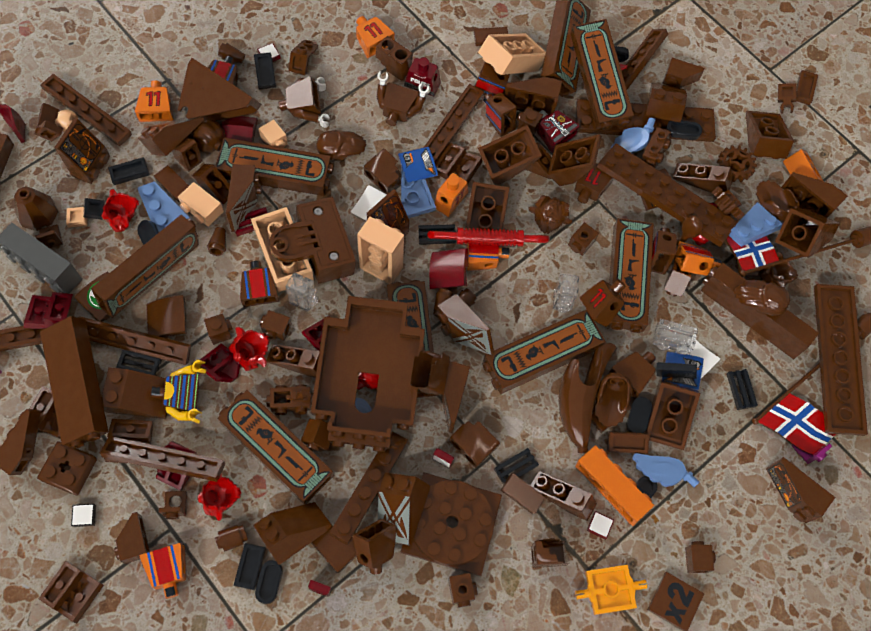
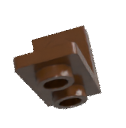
M310 40L301 41L290 53L289 71L305 76L308 70L309 57L318 49V45Z
M46 103L41 105L35 135L52 142L62 134L63 128L57 126L55 122L59 114L58 112H60L59 109Z

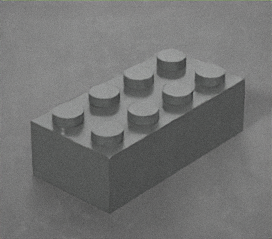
M11 222L0 234V250L6 254V257L13 263L18 262L21 265L20 267L30 274L32 272L35 274V278L43 284L45 282L48 283L54 292L69 294L82 280V277L69 261Z

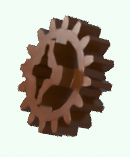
M733 145L730 148L726 147L720 153L716 162L719 166L731 168L733 182L737 179L740 182H743L744 179L748 180L754 174L757 164L754 163L756 158H751L753 153H747V148L742 150L740 145L737 149Z
M718 186L712 191L713 195L717 198L714 203L726 215L730 216L732 214L737 220H740L745 215L739 209L742 205L741 202L729 190L724 192Z

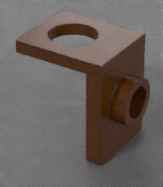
M57 224L39 229L40 234L35 235L36 239L48 248L63 245Z
M165 492V507L159 508V513L169 520L179 519V516H186L187 492ZM174 496H179L182 500L178 507L170 506V499Z

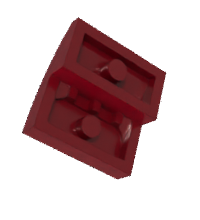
M468 248L432 252L429 269L430 289L467 286Z
M52 292L51 297L32 295L24 320V328H48L66 319L69 314L73 294Z

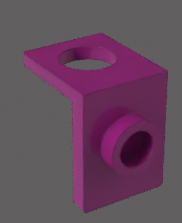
M829 443L814 455H810L792 445L794 450L807 464L815 460L820 462L827 456L826 452L833 447Z

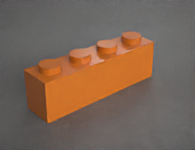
M595 445L578 460L575 467L632 526L639 522L654 507L651 498L647 494L642 493L637 488V484L622 473L623 471L618 464L611 462L603 449H599Z

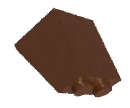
M790 208L775 243L809 258L833 239L840 223L807 208Z

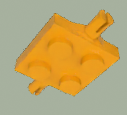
M628 565L590 570L585 572L588 583L587 589L575 590V595H577V600L589 598L594 615L637 608L635 590L647 589V584L641 585L647 582L646 580L633 582Z

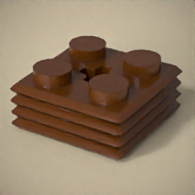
M57 441L37 479L78 496L97 458L77 448L73 449L71 446H63L60 441ZM68 465L71 467L70 470H64Z

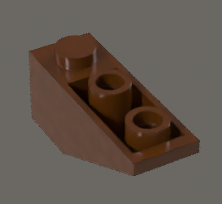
M677 163L672 176L675 180L710 193L718 186L724 192L730 191L733 182L731 168L724 166Z
M273 344L266 361L267 363L316 378L320 351Z
M26 409L18 418L19 421L7 433L6 440L0 446V469L8 475H21L33 458L41 411L38 409Z
M538 471L530 485L547 500L588 521L597 505L591 493L541 471Z

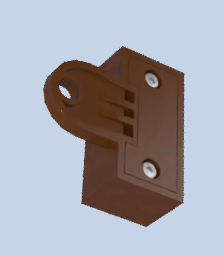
M333 197L296 205L297 222L281 226L271 234L269 245L273 256L279 261L286 263L310 259L318 284L354 275L356 260ZM282 243L285 247L283 249H276L274 245Z

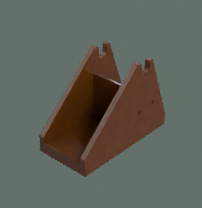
M191 58L187 66L178 111L180 112L184 107L188 108L186 118L203 117L204 121H220L257 113L262 105L261 103L194 58Z

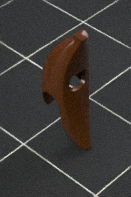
M606 343L596 348L584 383L579 377V359L570 361L561 380L558 399L559 414L563 428L570 440L578 448V453L580 454L588 452L591 418L596 393L605 368L617 350V347L612 343Z

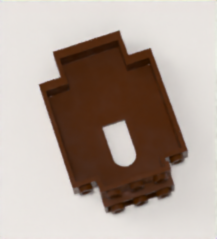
M348 296L345 319L324 318L311 414L315 416V419L327 420L328 417H331L330 421H328L327 430L329 432L328 441L332 442V446L344 447L345 444L353 445V449L365 450L366 446L373 447V451L385 452V449H390L393 425H397L396 429L409 430V427H413L418 389L412 387L410 381L414 356L418 357L420 351L423 352L425 329L406 327L408 303ZM359 372L379 375L375 407L368 413L358 411L355 406Z

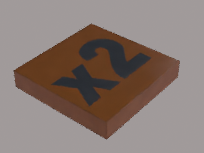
M665 572L647 610L680 630L688 631L704 593L672 574Z

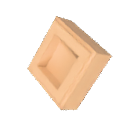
M84 207L67 208L66 225L68 228L87 226V218L83 217Z

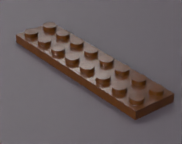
M577 99L576 123L580 126L578 133L622 135V132L628 128H644L648 119L654 118L656 120L652 132L654 134L657 127L666 129L670 120L645 116L647 104L631 103L634 116L629 124L625 126L615 125L607 130H602V128L596 130L589 101ZM685 107L681 120L696 122L702 127L700 137L692 141L714 142L716 139L714 109ZM670 136V139L687 140V139L674 138V137H671V136Z
M617 143L597 165V168L683 223V220L688 216H698L703 222V231L700 235L719 247L729 236L731 229L738 223L731 216L726 215L723 211Z
M816 284L814 286L817 332H819L818 348L825 433L865 436L868 435L854 286Z

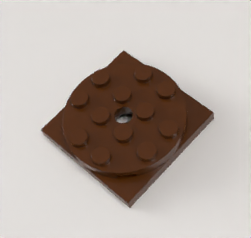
M423 472L421 480L429 484L430 489L412 545H402L400 553L481 577L502 495L474 487L463 481L449 480ZM454 516L458 520V525L451 528L447 525L446 520Z

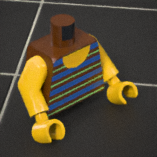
M196 360L192 365L185 366L171 373L170 376L165 377L164 387L152 386L151 398L163 399V408L176 420L200 423V420L195 418L197 414H202L201 411L197 410L200 378L199 374L196 373H206V369H200V366L206 362Z

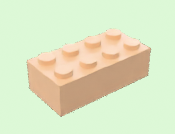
M526 33L488 35L478 53L486 63L494 67L498 74L505 75L539 71L544 63L546 51Z
M287 207L251 219L277 292L314 280L308 259L286 263L279 261L270 251L269 239L271 234L277 228L293 223ZM282 243L274 245L276 249H283L285 247Z
M369 217L357 234L359 268L391 284L403 269L404 234L397 228L385 225L380 219Z

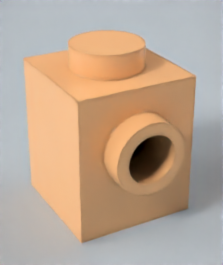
M274 119L259 128L260 137L266 145L284 148L288 144L286 134Z

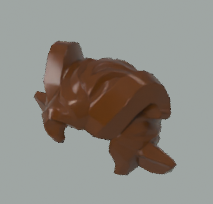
M542 195L538 202L535 203V207H528L529 211L535 214V221L544 234H549L553 230L559 229L562 224L568 225L572 223V220L567 217L569 216V204L560 201L557 197L550 198L549 196Z
M776 252L779 260L786 259L781 252ZM790 262L759 271L760 280L767 283L773 282L784 288L788 283L798 278L797 271L791 266Z

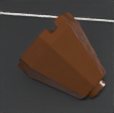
M26 186L18 189L14 195V211L22 227L39 231V229H42L41 227L45 225L48 227L53 224L58 210L51 196Z

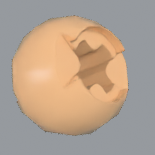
M61 110L58 112L59 114L55 122L65 132L73 119H78V116L71 110Z

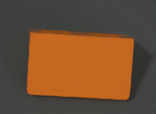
M801 149L783 161L790 175L794 172L823 181L806 151Z

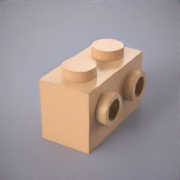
M194 182L178 196L181 209L186 213L190 212L198 223H204L208 227L224 212L221 203Z

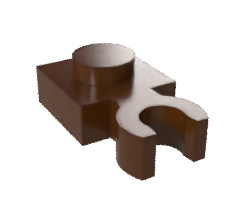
M796 83L778 84V103H782L780 113L783 114L785 107H789L790 113H793L794 104L792 102H796Z

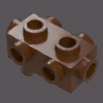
M657 127L654 134L650 133V141L642 155V160L654 168L659 163H662L665 155L664 152L671 145V132L669 130Z
M299 384L295 387L278 385L275 388H270V395L266 396L267 407H270L271 412H275V415H287V411H295V414L303 415L307 414L308 410H311L313 393L311 387H307L304 384ZM281 399L286 401L285 403H278Z

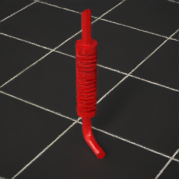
M458 227L457 232L429 231L427 233V237L430 239L457 240V244L463 245V243L464 245L467 243L468 245L470 243L472 245L474 243L482 245L483 243V245L487 244V246L489 244L491 246L493 244L494 246H497V244L498 246L501 244L502 246L504 244L508 246L509 244V246L513 245V247L516 245L517 247H523L524 242L548 243L550 241L548 235H524V230H517L516 232V230L513 231L512 229L510 231L508 229L506 231L505 229L502 231L501 229L498 231L497 229L495 231L491 229L490 231V229L486 230V228L484 230L482 228L480 230L478 228L476 230L475 228L467 230V228Z

